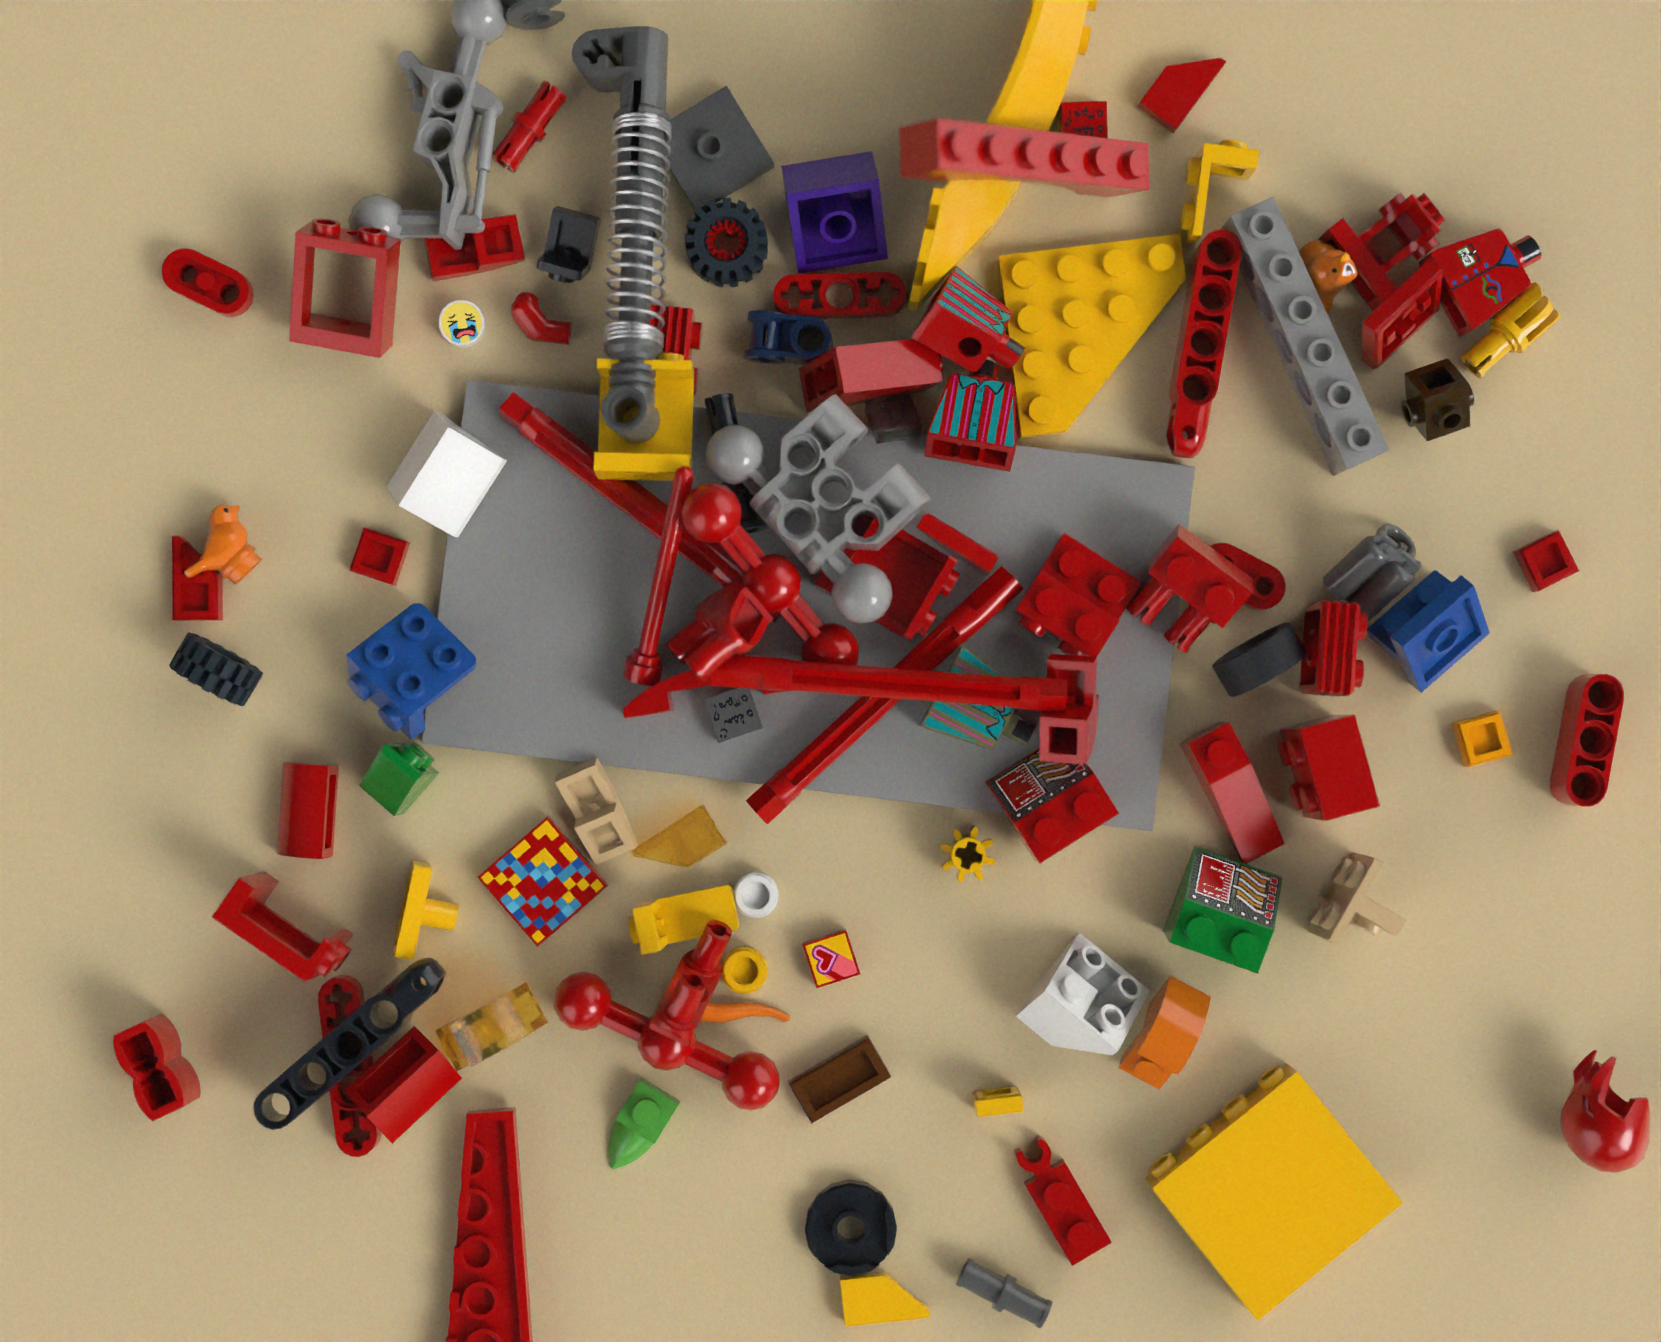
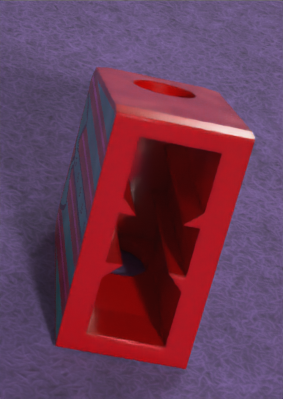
M957 266L953 268L932 297L911 336L916 341L971 372H977L988 356L1010 370L1025 349L1024 346L1004 333L1013 315L1010 309Z
M986 359L977 372L970 371L969 375L950 374L928 429L924 457L1010 472L1017 445L1015 386L1010 382L996 380L998 372L996 363Z

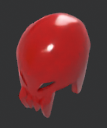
M1593 1050L1573 1071L1574 1085L1561 1110V1129L1568 1147L1583 1163L1598 1171L1618 1173L1634 1168L1644 1159L1650 1136L1649 1100L1645 1097H1636L1629 1099L1627 1102L1617 1095L1609 1085L1616 1057L1611 1056L1601 1064L1594 1061L1597 1051Z

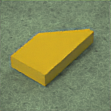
M886 1271L854 1276H840L845 1327L930 1318L929 1306L909 1293Z

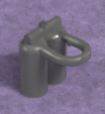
M1383 524L1377 530L1375 536L1364 538L1323 577V583L1326 589L1336 598L1347 600L1348 603L1356 601L1360 606V612L1366 613L1367 621H1370L1414 581L1415 573L1422 565L1420 561L1414 559L1416 548L1411 538L1399 527L1393 524ZM1388 535H1391L1394 538H1396L1400 542V544L1398 545Z

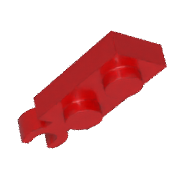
M1038 1135L1035 1139L1041 1148V1153L1036 1159H1027L1019 1147L1014 1150L1015 1157L1024 1170L1034 1173V1176L1024 1181V1184L1073 1266L1112 1242L1064 1159L1051 1165L1050 1147L1047 1141Z

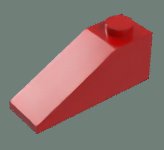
M1218 722L1179 743L1242 863L1248 864L1285 844L1253 766L1230 722Z

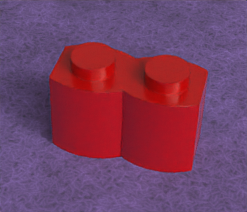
M159 1014L114 1035L113 1046L116 1058L123 1070L133 1078V1092L136 1102L150 1120L155 1121L200 1097L201 1089L197 1073L190 1062L181 1056L179 1034L173 1023L165 1015Z

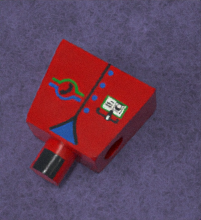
M1499 228L1436 249L1420 260L1418 264L1421 267L1431 257L1443 267L1440 304L1460 338L1479 327L1531 285L1524 268L1540 260L1541 251L1537 242L1530 235L1510 244L1504 232Z

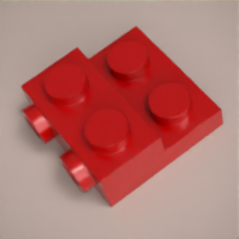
M1063 533L1013 612L1021 616L1018 624L1030 633L1042 638L1046 632L1061 643L1057 649L1063 654L1097 657L1120 622L1121 615L1142 582L1066 533Z

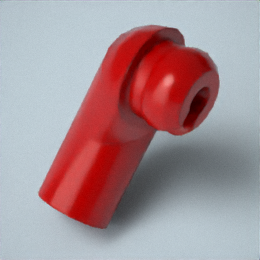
M522 292L516 296L515 301L511 304L512 318L528 339L538 342L570 345L572 322L546 319L539 308V299L533 293Z

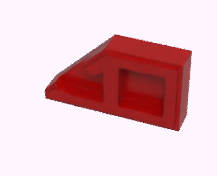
M1222 58L1166 66L1137 107L1172 133H1175L1224 67L1226 61Z
M924 513L916 526L918 530L946 551L985 575L991 572L999 559L997 554L930 513Z
M172 536V620L223 621V577L218 570H206L188 578L184 571L200 559L201 554L182 536Z

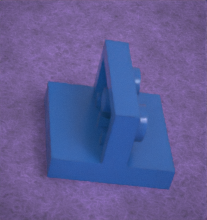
M1437 570L1431 572L1367 628L1370 639L1402 665L1408 682L1420 693L1490 634L1474 585L1461 575L1451 582Z

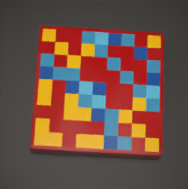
M550 816L541 821L477 877L537 947L608 886L607 882Z

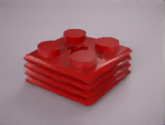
M1326 599L1310 603L1305 607L1302 644L1307 651V655L1301 660L1299 690L1303 695L1349 696L1354 692V687H1361L1364 676L1363 660L1356 659L1357 642L1364 641L1367 614L1360 612V606L1356 601L1351 603L1347 601L1338 602L1337 600L1329 602Z

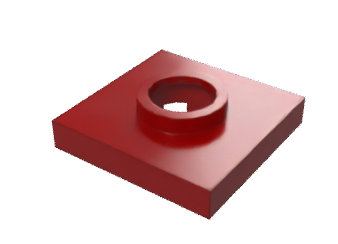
M1431 257L1400 287L1392 291L1379 307L1362 322V361L1372 370L1378 369L1439 311L1443 267Z

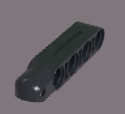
M433 958L417 960L375 996L368 999L260 1092L253 1106L257 1121L265 1128L274 1130L285 1127L301 1116L410 1021L413 1012L439 991L446 976V971ZM421 977L425 979L426 985L422 983ZM386 1000L395 1005L398 1012L395 1023L390 1024L380 1018L378 1006L381 1001ZM350 1031L359 1036L362 1043L359 1054L350 1053L345 1049L343 1045V1035L345 1032ZM309 1063H318L323 1067L326 1074L324 1084H317L310 1080L307 1073ZM274 1093L282 1094L287 1098L290 1105L287 1115L278 1113L272 1106Z

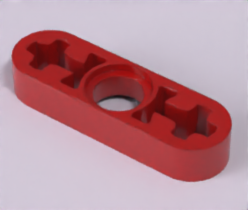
M891 272L791 274L781 278L776 283L773 291L774 305L778 312L786 315L813 316L820 319L890 317L901 310L906 296V288L902 279ZM858 283H867L865 293L879 292L880 284H889L890 291L897 292L898 296L892 297L890 305L887 306L881 305V300L878 297H866L867 307H858L860 301ZM820 284L819 302L821 309H812L814 299L800 300L798 308H790L787 300H781V295H787L791 286H797L800 294L809 295L813 294L812 285ZM835 284L848 286L853 293L851 303L843 308L831 306L826 299V293L831 286Z

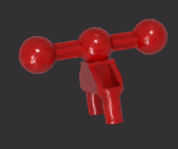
M715 482L701 484L691 490L685 498L682 507L683 524L688 533L698 541L706 543L718 542L744 572L742 584L735 580L730 585L706 597L695 607L694 615L696 617L665 644L684 665L687 664L702 681H705L734 653L738 656L741 653L745 655L761 639L769 622L774 619L769 613L778 612L803 641L802 661L857 665L859 645L853 632L844 625L837 623L824 624L800 595L801 577L795 564L786 556L775 553L766 555L740 525L741 505L735 493L727 486Z
M710 920L707 923L695 949L684 954L655 1013L650 1018L613 1001L612 993L607 983L596 974L583 971L571 974L561 981L556 988L554 1010L560 1021L571 1029L586 1031L594 1029L601 1024L637 1041L638 1050L643 1060L655 1069L669 1071L680 1068L684 1064L721 1081L727 1100L739 1109L752 1111L764 1108L778 1094L780 1074L775 1063L763 1053L748 1051L731 1057L696 1040L695 1030L722 975L723 969L720 960L732 935V929L724 922Z

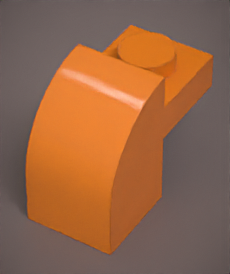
M1170 975L1150 1001L1143 1028L1122 1055L1119 1069L1160 1090L1172 1073L1178 1075L1191 1056L1203 1030L1211 996Z

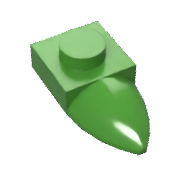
M641 1077L616 1117L611 1129L608 1146L610 1167L616 1169L626 1166L647 1152L657 1141L680 1101Z

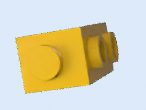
M1223 140L1219 145L1204 143L1196 157L1190 156L1185 182L1187 185H1193L1191 201L1184 202L1180 218V229L1187 230L1186 244L1195 245L1202 236L1209 176L1214 175L1248 180L1257 169L1259 150L1247 148V144L1242 141Z
M729 884L643 901L632 908L633 916L628 918L632 942L640 944L642 955L661 951L667 944L700 938L710 920L724 922L732 931L737 930L740 926L732 887Z

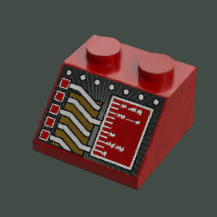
M1039 748L985 782L1032 858L1039 864L1119 814L1088 764L1039 761Z

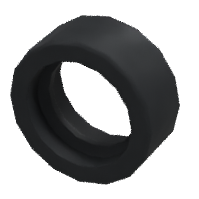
M1285 622L1235 647L1216 660L1212 667L1228 695L1235 697L1249 692L1286 672L1303 660L1307 655V651L1292 625Z

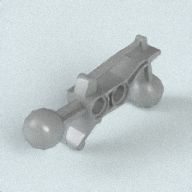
M454 0L451 5V21L455 32L459 35V40L450 73L424 66L411 51H403L398 56V64L405 71L409 89L413 92L414 96L410 107L421 118L412 151L429 168L436 170L443 184L441 210H403L400 204L392 198L374 194L363 197L352 207L348 219L350 230L358 231L360 227L380 228L387 232L386 236L401 239V243L404 241V238H443L454 249H461L466 233H481L485 229V223L482 221L487 173L490 172L496 117L503 112V104L492 91L476 82L486 45H490L501 38L508 26L506 19L507 7L503 4L502 0ZM422 82L429 89L427 98H424L422 94ZM463 96L457 106L450 108L455 98ZM482 118L476 165L478 175L474 200L468 166ZM451 139L448 147L438 152L440 144Z

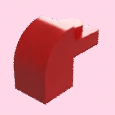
M1050 654L1047 659V678L1067 680L1068 698L1065 713L1043 711L1040 715L1039 761L1086 765L1093 750L1098 722L1099 695L1096 694L1097 657Z

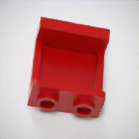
M869 516L859 517L852 525L853 532L862 538L875 535L879 528L877 521ZM902 529L878 551L852 550L849 548L843 550L854 564L865 563L873 565L886 574L891 583L892 599L889 608L875 622L911 642L915 633L924 638L937 616V613L930 610L938 594H941L947 598L961 573L953 569L958 561L957 558L952 555H945ZM821 571L814 585L816 588L832 596L834 583Z
M265 871L239 877L212 915L213 919L304 982L319 975L325 977L331 969L337 971L352 950V948L347 946V943L353 936V933L347 929L325 937L320 944L264 905L279 883L277 879Z

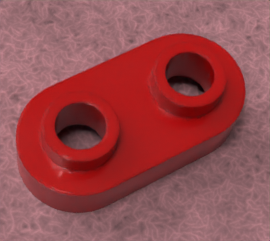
M188 248L177 249L171 252L163 262L162 277L165 284L172 291L222 316H240L250 308L253 302V287L244 275L195 250ZM190 268H195L197 272L195 279L191 282H185V272ZM229 288H237L238 294L235 300L226 302V291Z
M1215 543L1210 545L1215 551L1253 578V593L1243 604L1244 606L1253 610H1266L1276 606L1282 600L1286 584L1282 573L1276 567L1231 544ZM1259 578L1266 579L1270 584V590L1266 595H1262L1256 590L1255 585Z

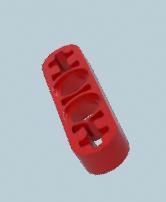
M339 975L327 980L318 992L322 1039L340 1024L333 1025L332 1018L336 1019L342 1015L340 1003L338 1001H331L330 994L337 991L338 985H341L343 992H351L352 999L344 1004L345 1017L350 1016L365 1003L362 985L356 978L350 975ZM356 1034L359 1040V1047L356 1053L354 1054H359L361 1052L362 1043L359 1036ZM372 1055L347 1076L359 1077L373 1064ZM341 1080L329 1091L336 1142L343 1153L351 1157H361L368 1154L378 1145L382 1132L362 1112L358 1116L361 1130H369L370 1136L363 1141L362 1145H358L357 1138H349L348 1132L356 1125L355 1114L352 1113L349 1116H345L344 1110L354 1111L359 1108L352 1100L347 1099L342 1094L341 1083L343 1080Z

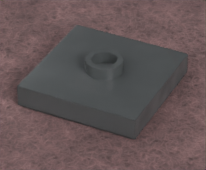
M727 86L671 119L672 139L668 143L671 153L667 158L671 166L669 169L695 211L699 207L702 210L707 208V202L715 199V203L775 167L773 160Z

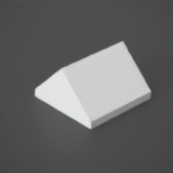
M434 411L386 488L398 506L458 538L507 460L440 412Z

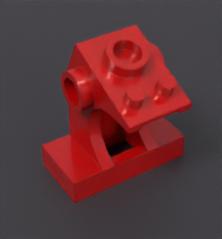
M1399 193L1378 210L1383 218L1358 236L1345 219L1342 218L1318 239L1332 245L1335 249L1349 254L1357 270V277L1350 283L1372 312L1396 289L1386 273L1411 254L1418 261L1440 244L1435 236L1442 231L1438 225L1444 222L1445 219L1425 193L1419 197L1411 194L1407 198L1402 193ZM1388 227L1403 249L1384 262L1368 241Z

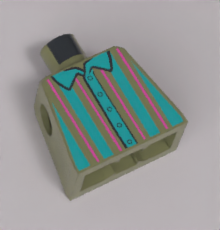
M964 647L959 648L947 671L1002 676ZM932 701L919 726L993 750L1001 734L1026 746L1038 721L1015 710V707Z

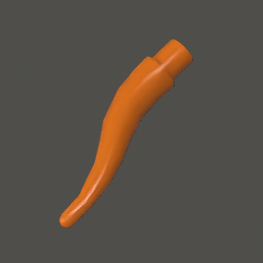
M709 1002L700 1022L725 1023L750 1016L773 1017L780 1021L788 1022L790 1016L788 1013L774 1007L758 1003Z

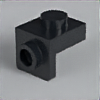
M556 206L552 210L544 254L538 258L536 268L548 272V277L558 282L574 283L575 280L580 281L591 269L601 218Z

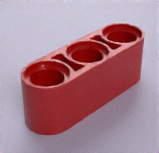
M1609 674L1582 675L1575 678L1569 684L1550 778V790L1553 797L1560 803L1591 807L1598 804L1605 797L1624 702V689L1621 682L1614 676ZM1594 683L1602 691V699L1596 707L1588 698V691ZM1586 728L1592 732L1594 737L1592 748L1587 752L1580 745V735ZM1577 774H1580L1585 781L1584 792L1579 797H1576L1571 790V782Z

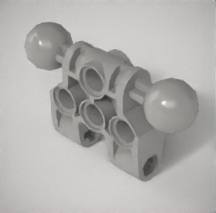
M836 394L826 399L781 439V472L775 477L763 465L765 450L758 434L748 427L739 425L726 426L715 432L708 441L705 452L706 463L711 473L725 483L733 485L742 483L754 496L749 505L812 574H816L820 570L826 574L834 583L832 598L839 614L849 621L860 624L873 622L883 616L889 608L892 599L891 583L886 574L873 565L865 563L854 564L843 550L849 548L852 550L878 551L929 504L932 497L900 463L892 467L868 489L858 490L855 488L849 473L835 465L865 436L868 428ZM804 447L813 451L815 458L811 465L805 468H797L790 464L789 457L797 448ZM834 481L843 484L847 489L843 500L830 503L822 499L820 493L824 485ZM803 513L809 516L812 520L809 530L800 535L788 532L785 525L791 515ZM869 516L877 521L879 528L875 535L862 538L853 532L852 525L859 517Z

